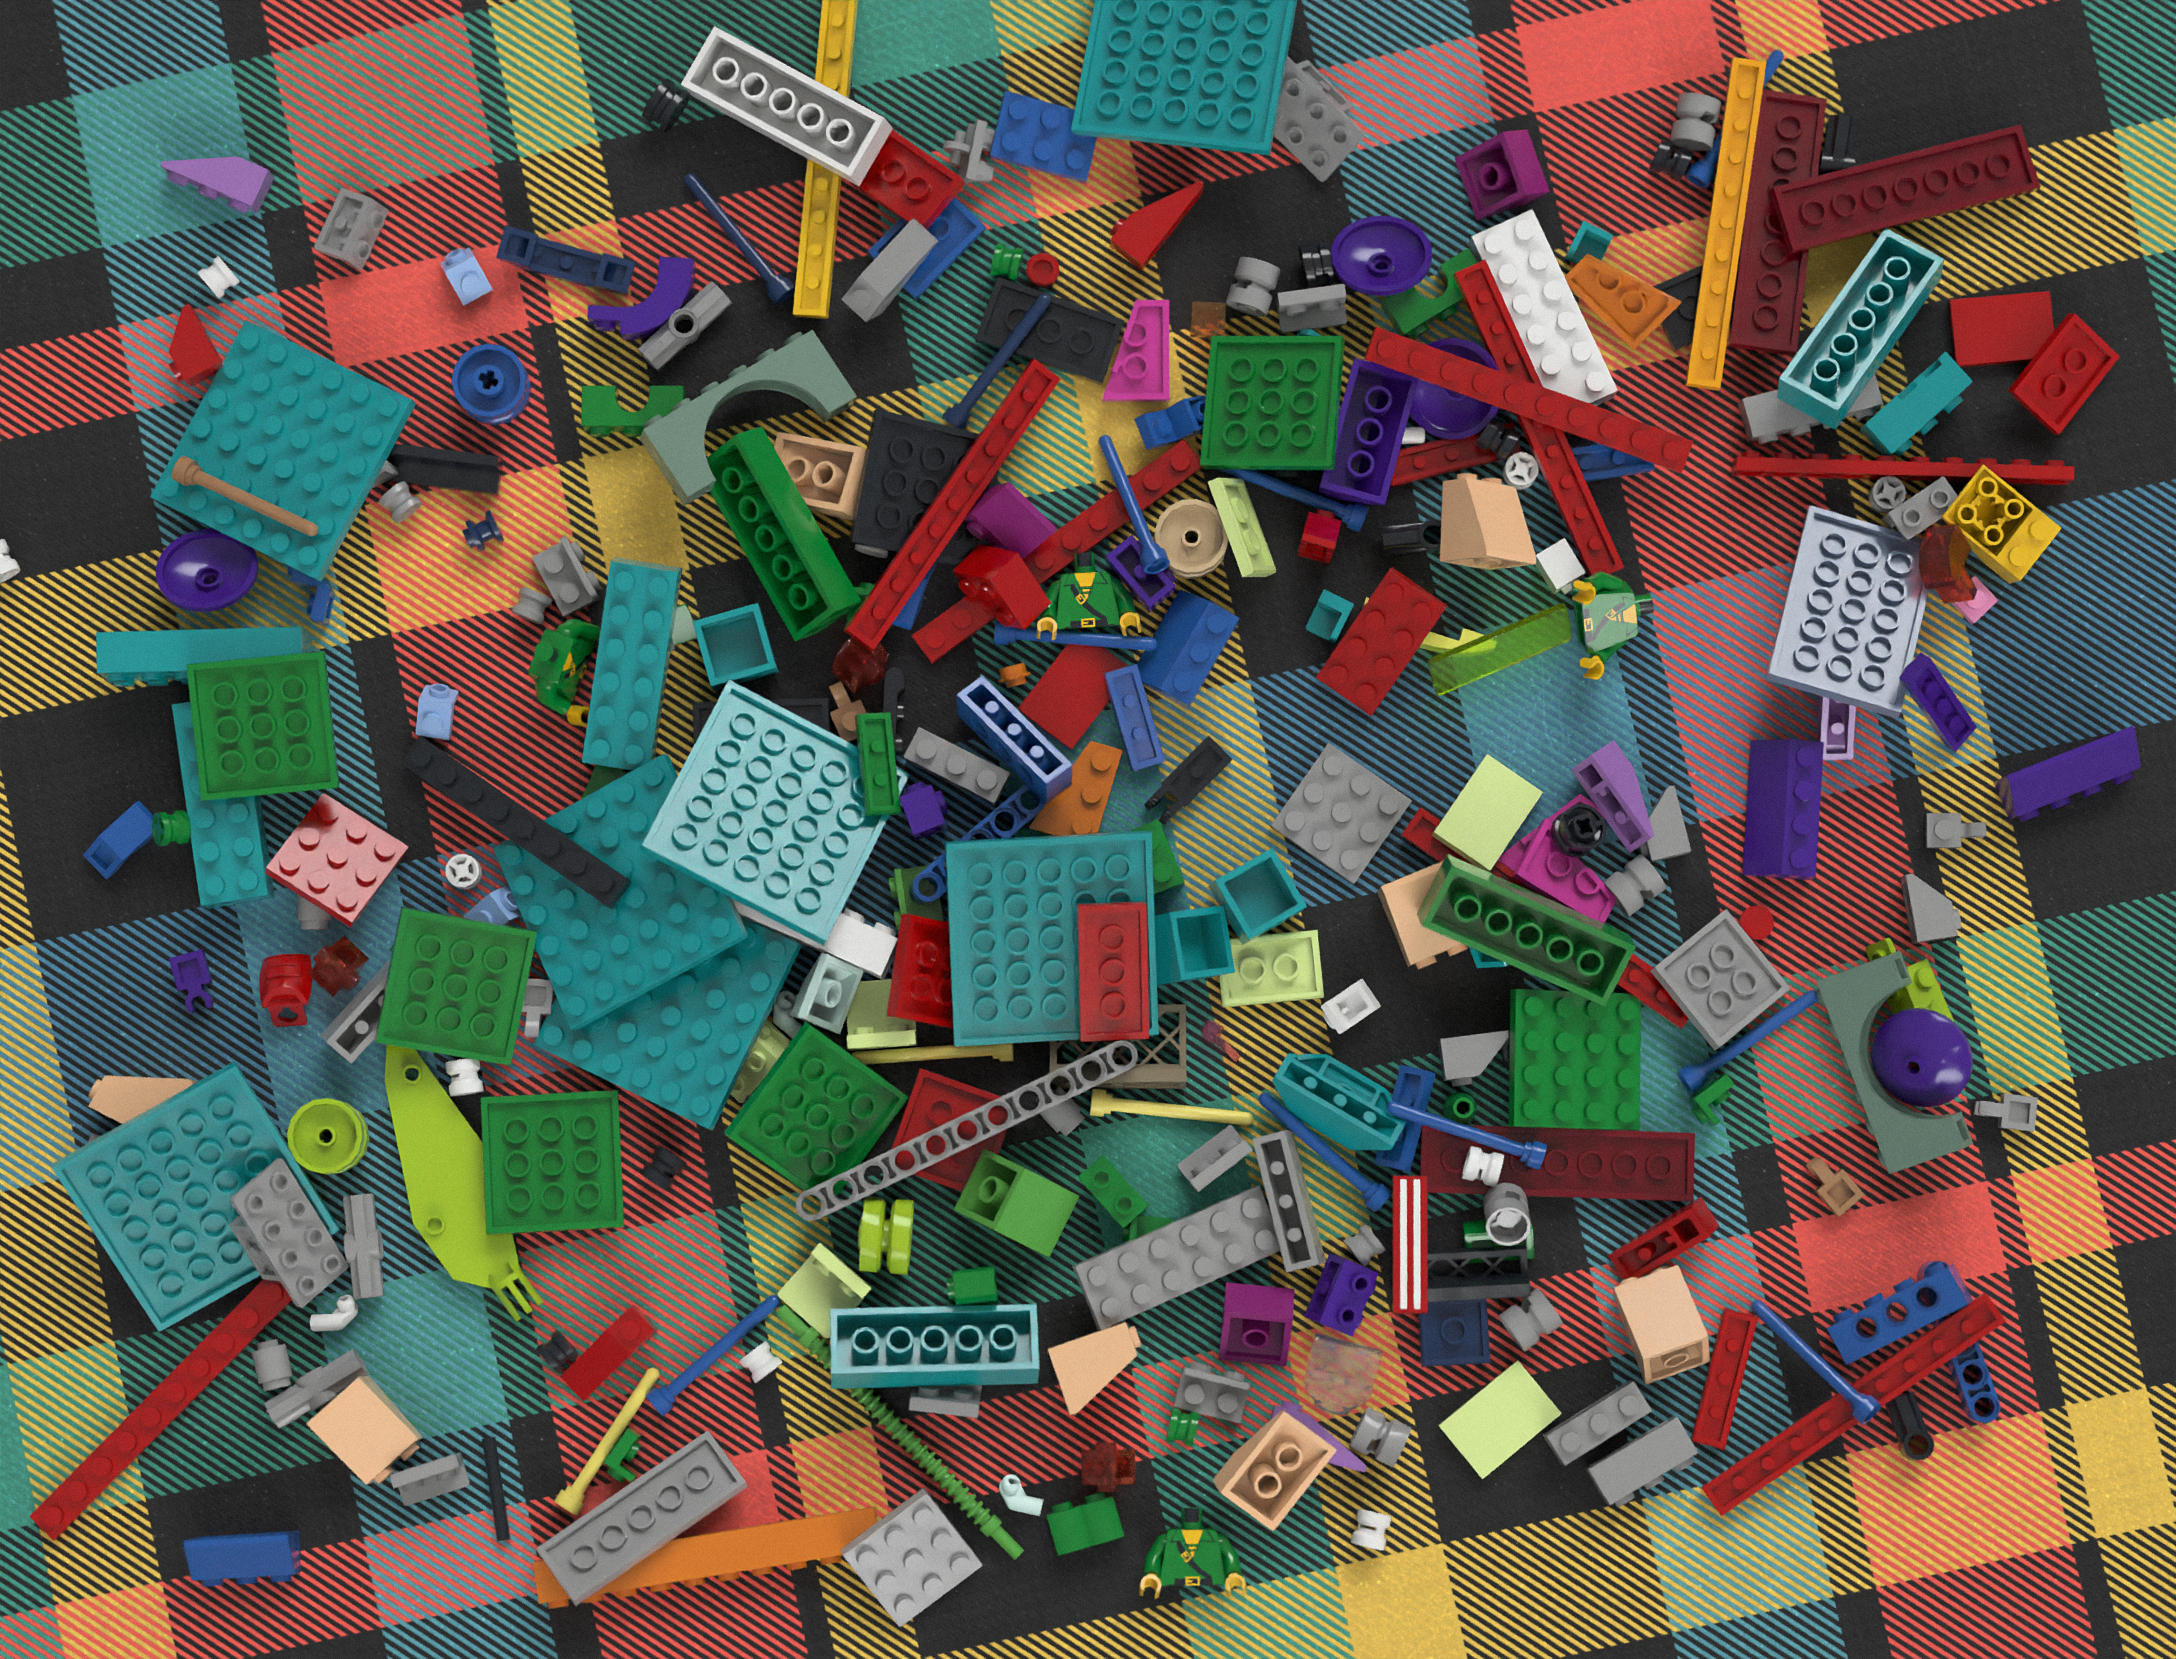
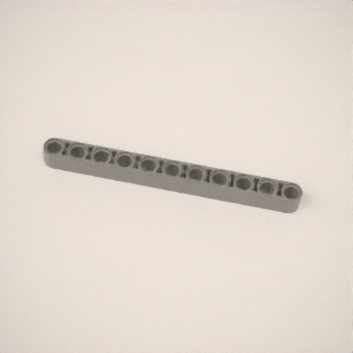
M1122 1040L1101 1048L804 1191L796 1201L797 1213L805 1220L814 1221L1128 1071L1137 1062V1050L1133 1044ZM1118 1046H1126L1132 1052V1059L1125 1066L1115 1064L1112 1059V1052ZM1090 1060L1097 1062L1101 1067V1075L1093 1081L1086 1080L1081 1074V1067ZM1059 1075L1066 1077L1070 1082V1090L1062 1096L1054 1094L1050 1088L1051 1080ZM1024 1091H1034L1038 1095L1039 1105L1034 1110H1025L1021 1107L1019 1098ZM993 1106H1003L1007 1110L1008 1119L1003 1125H995L989 1120L988 1114ZM969 1120L976 1125L977 1134L973 1139L964 1140L958 1135L957 1129L962 1121ZM938 1135L945 1140L946 1149L942 1154L933 1155L928 1151L926 1145L931 1136ZM907 1150L914 1155L915 1164L911 1169L903 1170L896 1164V1156L900 1151ZM876 1165L883 1170L884 1178L880 1184L873 1185L867 1182L865 1179L867 1167ZM846 1180L852 1185L853 1192L849 1199H839L835 1195L834 1186L836 1182ZM815 1195L821 1200L822 1206L819 1213L813 1215L804 1210L803 1201L805 1197Z

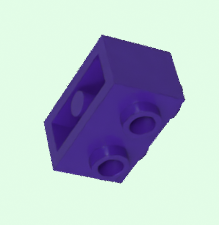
M1130 535L1106 555V563L1150 613L1175 592V584L1173 582L1176 579L1168 568L1156 574L1145 573L1140 562L1141 544L1133 535Z
M923 782L906 787L904 789L905 794L899 797L915 841L947 830L943 815L948 813V809L941 790L934 792L932 785L925 787Z
M1330 1253L1304 1317L1353 1337L1355 1329L1362 1322V1312L1367 1300L1375 1290V1281L1378 1273Z

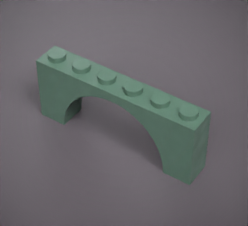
M813 330L804 335L801 332L792 335L784 342L786 346L777 351L771 348L757 357V363L748 368L746 365L736 368L728 375V380L721 384H718L717 381L710 383L700 391L701 396L692 401L689 398H685L672 407V413L663 418L660 414L656 415L643 425L644 429L640 437L641 442L684 506L711 491L714 487L716 479L708 465L705 453V429L713 413L730 398L753 390L783 392L806 403L820 416L824 423L853 406L857 397Z
M1901 951L1816 981L1819 987L1817 989L1818 999L1821 1005L1827 1008L1831 1019L1829 1021L1830 1031L1833 1037L1839 1040L1843 1051L1841 1053L1842 1063L1846 1070L1851 1072L1855 1082L1853 1085L1855 1097L1864 1106L1867 1114L1865 1117L1867 1129L1871 1135H1875L1879 1146L1877 1150L1878 1158L1882 1166L1887 1167L1889 1174L1974 1144L1962 1112L1947 1115H1931L1909 1109L1886 1092L1873 1071L1869 1055V1035L1874 1018L1883 1003L1892 994L1912 983Z

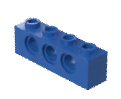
M983 675L957 694V715L1046 804L1072 785V763Z
M1942 1262L1923 1271L1926 1276L1925 1278L1914 1283L1910 1277L1893 1286L1895 1293L1885 1298L1879 1293L1863 1301L1864 1309L1853 1313L1852 1309L1849 1308L1833 1316L1835 1323L1829 1326L1827 1330L1846 1365L1973 1301L1954 1263L1944 1267ZM1923 1287H1929L1935 1291L1937 1295L1935 1304H1927L1921 1299L1920 1292ZM1897 1302L1905 1307V1319L1899 1320L1892 1316L1890 1312L1892 1303ZM1862 1318L1873 1320L1876 1325L1874 1335L1865 1334L1861 1330L1860 1321Z

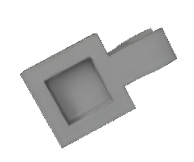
M1961 813L1925 814V848H1961V838H1984L1986 836L1985 822L1961 823Z
M528 978L521 1013L527 1014L524 1035L526 1038L536 1039V1037H539V1031L542 1027V1015H551L554 989L550 980Z
M2004 1093L2001 1094L2000 1103L1975 1101L1973 1115L1999 1117L1998 1128L2033 1132L2035 1131L2038 1097Z

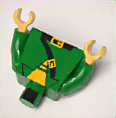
M1094 553L1074 554L1075 573L1061 574V580L1052 582L1046 593L1051 604L1040 614L1036 638L1040 639V633L1044 630L1050 631L1052 633V640H1055L1057 629L1120 626L1123 636H1127V626L1135 625L1138 633L1141 632L1142 628L1140 618L1135 611L1132 596L1122 582L1116 577H1110L1109 572H1095Z
M1602 571L1594 573L1583 580V582L1575 580L1571 584L1578 643L1587 654H1590L1589 658H1581L1580 666L1588 668L1587 672L1583 675L1584 678L1593 680L1600 679L1604 673V664L1626 644L1629 639L1636 637L1638 634L1637 617L1654 612L1653 601L1649 593L1634 596L1632 589L1625 581Z
M569 619L559 625L556 630L546 629L543 632L539 644L535 647V655L528 674L535 682L536 696L542 704L561 715L567 714L570 724L587 727V724L581 720V714L589 715L590 707L572 706L571 702L573 703L595 648V641H599L601 630L598 625L577 619Z
M1181 1508L1182 1528H1167V1534L1159 1535L1146 1555L1139 1595L1143 1597L1144 1588L1146 1587L1155 1589V1599H1157L1161 1586L1225 1585L1228 1598H1232L1230 1590L1234 1586L1241 1587L1243 1596L1247 1594L1246 1582L1242 1577L1239 1557L1228 1538L1223 1534L1217 1533L1216 1528H1202V1508Z

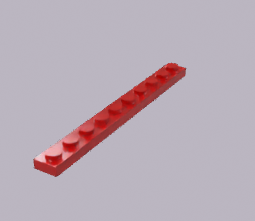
M1486 259L1455 272L1453 277L1485 348L1496 362L1499 371L1542 386ZM1516 414L1588 576L1590 577L1598 571L1612 574L1623 569L1624 565L1564 432Z
M1379 327L1374 328L1364 356V360L1678 473H1682L1693 444L1692 440Z
M1036 359L1030 360L844 629L847 634L870 651L874 650L1060 381L1057 375Z
M1183 439L1128 480L1143 512L1203 468L1200 466L1199 458ZM1115 488L1058 529L1022 559L1040 586L1073 563L1074 554L1087 553L1131 521L1118 489ZM966 596L913 634L912 638L931 664H933L996 618L994 615L996 611L987 600Z
M1743 452L1741 457H1736L1732 462V476L1879 480L1882 477L1892 476L1900 481L1934 482L1944 476L1948 482H1969L1981 465L1984 464L2007 484L2068 485L2074 480V466H2064V461L2059 460L2044 461V465H2031V461L2025 459L2011 460L2010 464H1997L1996 459L1983 458L1977 459V464L1963 463V458L1956 457L1944 458L1943 463L1930 462L1929 457L1920 456L1910 457L1909 462L1896 461L1895 456H1877L1876 461L1862 460L1861 455H1843L1842 460L1829 459L1827 454H1810L1808 459H1796L1793 453H1776L1775 458H1761L1762 453Z
M1420 807L1401 837L1439 863L1448 854L1475 866L1431 836L1441 821ZM1498 860L1489 872L1539 894L1513 878L1514 871ZM1632 954L1617 986L1628 994H1632L1641 1003L1677 1028L1682 1029L1689 1018L1651 973L1650 970L1653 967Z
M263 1279L29 1516L53 1541L291 1303L292 1299L281 1281Z
M1983 1293L1850 1385L1859 1394L1872 1395L1882 1407L2005 1323L2006 1320L1989 1296ZM1837 1393L1701 1486L1718 1513L1723 1516L1859 1423L1852 1415L1853 1411L1849 1408L1850 1403Z

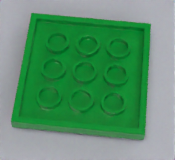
M1211 336L1200 466L1203 469L1334 470L1345 339L1342 336Z
M325 651L186 664L201 801L340 787Z
M401 907L374 1041L381 1044L511 1066L537 932L524 928Z
M1511 989L1509 1127L1639 1131L1641 1001L1632 994L1612 993L1606 1006H1603L1571 991Z
M805 1022L725 1130L724 1134L806 1191L860 1165L909 1097ZM846 1180L836 1182L834 1186L836 1196L847 1183ZM811 1195L816 1200L821 1202V1200L817 1196Z
M618 1090L481 1097L487 1235L624 1228Z

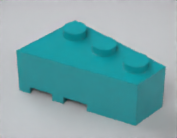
M1944 352L1928 369L1921 373L1911 384L1865 423L1860 431L1883 456H1891L1895 453L1899 458L1913 445V442L1910 440L1912 436L1918 431L1924 436L1938 423L1935 418L1938 413L1943 409L1949 413L1963 401L1959 395L1973 381L1950 355Z

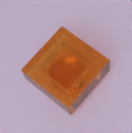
M1193 301L1190 337L1211 338V336H1224L1226 303Z

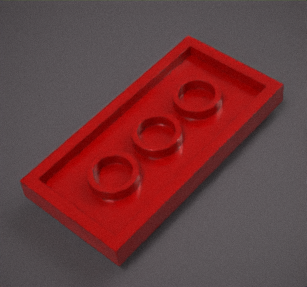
M1391 567L1316 678L1372 716L1448 605Z
M1146 902L1077 904L1080 1041L1149 1039Z

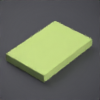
M1216 478L1209 481L1208 485L1242 577H1267L1276 573V567L1244 480L1238 478Z
M1487 754L1431 836L1478 868L1490 872L1543 792Z
M1317 930L1260 935L1244 945L1241 944L1238 937L1230 938L1235 973L1219 976L1222 1008L1324 998Z
M1516 1360L1438 1426L1477 1474L1484 1479L1562 1413L1522 1364Z

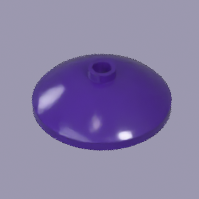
M1373 216L1351 223L1337 235L1331 249V262L1337 277L1351 289L1368 295L1387 296L1407 291L1425 278L1432 263V248L1425 233L1413 223L1397 217Z
M1446 338L1428 344V346L1499 371L1491 355L1472 341L1461 338ZM1419 379L1410 414L1417 424L1428 433L1439 438L1455 440L1473 436L1485 429L1491 418L1496 416L1499 408Z
M212 528L200 529L182 535L166 547L157 562L156 580L163 596L173 605L188 611L211 612L226 608L241 600L256 582L259 564L253 548Z
M1922 1008L1900 1011L1889 1017L1881 1025L1872 1043V1064L1879 1081L1889 1093L1907 1104L1918 1107H1935L1948 1103L1961 1093L1971 1077L1973 1056L1968 1039L1951 1019L1939 1012ZM1910 1062H1916L1920 1070L1913 1069Z

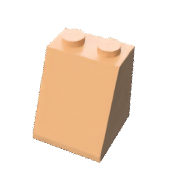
M1469 473L1457 474V479L1443 481L1440 562L1485 570L1536 564L1535 551L1516 487L1502 485V480L1497 478L1477 480L1476 474Z
M1442 862L1383 885L1377 891L1408 967L1416 964L1417 968L1421 969L1437 962L1435 956L1445 951L1448 952L1450 957L1468 949L1467 945L1423 927L1417 916V912Z
M104 1076L102 1081L98 1079L94 1083L89 1093V1098L92 1100L88 1107L124 1124L199 1081L174 1078Z
M1679 1265L1659 1267L1653 1270L1650 1275L1639 1279L1631 1277L1614 1287L1615 1302L1645 1385L1710 1362L1708 1334Z
M1125 1321L1048 1348L1070 1415L1078 1413L1137 1356L1135 1348L1140 1347L1141 1343L1135 1326L1128 1328Z
M370 1376L358 1377L307 1423L320 1439L366 1485L374 1480L377 1484L383 1482L394 1472L390 1466L400 1457L403 1461L410 1458L419 1450L420 1447L416 1443L423 1438Z

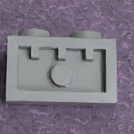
M341 188L314 249L362 270L371 254L376 238L384 226L388 209L370 197Z
M1345 284L1278 293L1276 305L1281 333L1298 332L1300 329L1313 330L1345 325L1347 323Z
M1943 476L1890 511L1881 520L1889 529L1896 526L1903 538L1908 541L1940 520L1958 495Z
M565 536L560 539V543L532 557L564 618L600 600L596 591L601 589L593 571L591 570L586 573L580 562L586 558L578 542L570 543Z
M1229 1125L1178 1164V1168L1195 1191L1199 1192L1250 1153L1252 1149L1245 1139L1243 1140L1233 1126Z
M1196 1362L1191 1363V1368L1183 1366L1173 1407L1236 1423L1241 1422L1248 1390L1250 1389V1383L1244 1382L1245 1375L1225 1370L1224 1377L1210 1373L1211 1366Z
M982 1385L912 1387L909 1410L978 1418Z
M461 1452L389 1475L393 1488H399L405 1506L469 1486L470 1484Z

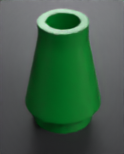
M1456 1092L1445 1100L1443 1112L1447 1119L1467 1125L1476 1117L1477 1104L1469 1094ZM1459 1102L1468 1106V1111L1464 1115L1457 1111V1104Z

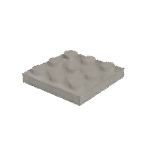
M1328 743L1270 827L1354 885L1412 800Z
M1727 909L1650 970L1714 1050L1721 1047L1791 989Z
M924 1488L840 1549L848 1563L899 1627L903 1626L983 1566L979 1558Z

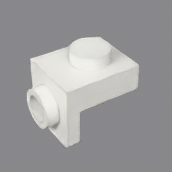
M1363 979L1358 980L1337 996L1321 1005L1325 1021L1332 1029H1336L1339 1034L1381 1007Z

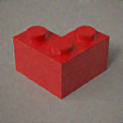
M979 544L953 570L960 581L958 585L963 593L968 597L981 598L990 602L996 611L994 613L996 619L1005 627L1010 626L1025 630L1051 604L1018 552Z

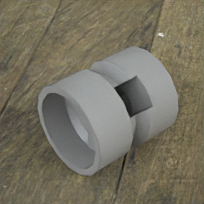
M1680 94L1675 112L1679 120L1674 121L1670 141L1673 145L1692 151L1712 150L1716 133L1712 124L1718 122L1722 103L1716 98L1703 94Z
M1240 257L1234 275L1238 282L1231 284L1226 304L1246 314L1261 317L1267 316L1272 301L1269 291L1276 288L1281 270L1273 264L1259 259Z
M1641 854L1624 866V873L1617 871L1603 882L1617 898L1615 905L1627 917H1630L1644 906L1643 900L1645 898L1652 900L1667 888L1653 865Z
M1512 1183L1497 1184L1496 1187L1490 1188L1485 1194L1483 1201L1488 1236L1500 1245L1510 1246L1520 1243L1527 1237L1531 1227L1526 1193L1519 1186Z
M1538 1288L1531 1292V1296L1522 1298V1305L1520 1307L1512 1305L1498 1315L1511 1337L1524 1352L1540 1341L1541 1333L1549 1335L1563 1325L1556 1310Z
M1367 1407L1354 1431L1349 1447L1366 1455L1373 1452L1376 1460L1394 1467L1406 1444L1411 1427L1394 1419L1387 1422L1384 1414Z

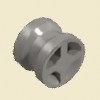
M1882 477L1869 490V504L1879 513H1889L1905 500V486L1896 477Z
M405 481L393 486L379 500L383 508H388L391 511V518L396 524L410 517L422 505L418 497L411 495L409 492L410 487Z
M521 587L519 591L521 598L518 604L513 605L511 612L528 621L542 625L545 619L543 616L545 608L550 607L553 600L539 592Z
M1366 1224L1359 1228V1233L1354 1237H1347L1343 1240L1363 1267L1370 1263L1372 1256L1382 1254L1385 1251L1383 1245Z

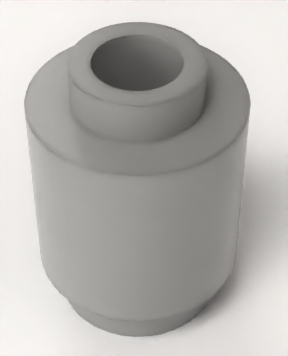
M297 894V921H301V930L328 929V921H332V916Z
M1050 1086L1054 1094L1059 1096L1066 1094L1060 1086L1055 1090ZM1072 1098L1039 1113L1057 1133L1061 1131L1065 1137L1085 1119L1080 1113L1082 1109Z
M277 1339L258 1343V1350L253 1351L252 1356L258 1383L263 1384L264 1392L290 1386V1376L293 1375L286 1344L278 1345Z

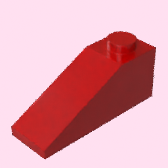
M1198 181L1131 213L1126 221L1120 218L1109 233L1112 236L1110 247L1142 271L1203 194L1204 185Z
M1317 509L1316 513L1309 512L1297 556L1325 564L1330 563L1342 522L1335 519L1336 514Z
M1702 1197L1616 1249L1608 1257L1623 1280L1631 1277L1639 1278L1709 1238L1720 1225Z
M635 1305L630 1306L560 1376L561 1379L584 1402L645 1344L658 1329Z

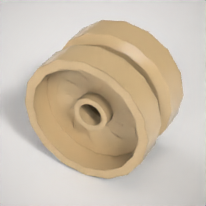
M1198 499L1181 500L1170 505L1159 517L1154 532L1155 544L1164 548L1169 558L1170 564L1167 568L1173 575L1184 579L1202 578L1212 573L1223 561L1229 542L1218 510L1210 503ZM1192 534H1195L1197 536L1195 543H1188L1185 540V537L1189 538Z

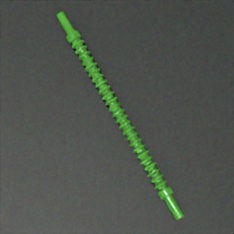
M784 1304L776 1314L799 1337V1344L805 1349L809 1347L811 1349L810 1355L816 1354L818 1356L816 1361H823V1368L831 1370L830 1346L827 1347L825 1345L826 1339L820 1340L818 1338L820 1333L813 1327L809 1328ZM844 1388V1390L850 1389L852 1391L851 1397H858V1404L863 1403L865 1405L864 1411L870 1410L872 1412L871 1418L877 1417L879 1419V1426L885 1425L884 1431L886 1433L892 1432L891 1438L893 1440L897 1438L900 1441L899 1447L903 1445L906 1447V1454H913L912 1460L920 1462L919 1468L925 1467L927 1469L926 1475L932 1474L934 1476L933 1482H940V1489H947L946 1495L954 1497L953 1503L959 1502L961 1504L960 1510L966 1509L968 1511L967 1517H974L973 1523L981 1525L980 1531L986 1537L991 1535L1014 1560L1024 1551L1000 1526L1002 1521L996 1515L990 1516V1509H983V1502H976V1495L968 1493L969 1487L963 1488L961 1486L962 1480L956 1481L954 1478L956 1474L948 1473L949 1467L941 1465L942 1459L936 1460L934 1458L935 1452L929 1453L927 1451L928 1445L922 1446L920 1443L922 1439L920 1437L914 1438L915 1432L913 1430L909 1432L906 1429L908 1424L902 1425L900 1423L901 1417H894V1410H887V1403L884 1402L882 1404L879 1401L880 1395L875 1397L872 1394L873 1388Z

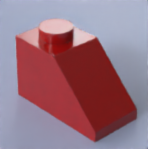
M190 304L183 306L169 349V354L173 359V362L169 363V367L178 382L184 380L192 387L215 375L219 368L224 365L196 311Z

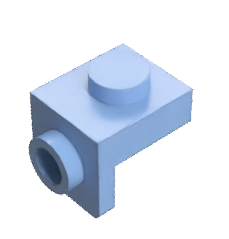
M470 248L453 250L445 256V261L440 263L463 305L493 290Z
M443 684L426 685L418 702L415 735L443 740L450 739L452 735L454 704L458 698V690L450 689Z
M508 886L489 893L464 915L468 919L508 925L511 921L522 916Z

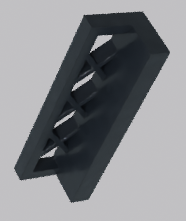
M395 444L387 458V461L394 465L400 474L386 482L400 483L405 481L408 485L499 496L503 462L498 456Z
M1526 1245L1428 1250V1302L1531 1296ZM1389 1252V1253H1390V1284H1391V1294H1392V1252ZM1506 1256H1519L1520 1271L1505 1272L1498 1264ZM1472 1258H1481L1488 1264L1480 1273H1470L1464 1268ZM1437 1260H1447L1454 1266L1446 1275H1436L1429 1269Z

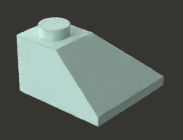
M821 953L794 999L790 1016L840 1034L864 970L828 954Z

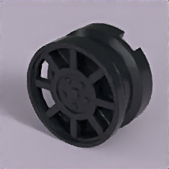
M668 78L654 91L642 113V118L648 122L654 121L657 124H661L660 130L664 133L669 131L677 122L691 97V93L686 90L681 93L675 87L676 84Z
M1326 240L1320 241L1318 246L1299 245V258L1302 265L1301 270L1304 284L1307 285L1306 289L1317 288V286L1334 285L1332 262Z
M1587 804L1571 806L1557 816L1551 826V837L1555 846L1563 854L1574 858L1582 857L1603 842L1606 835V825L1603 817L1595 808ZM1569 848L1576 850L1577 852H1572L1569 850Z

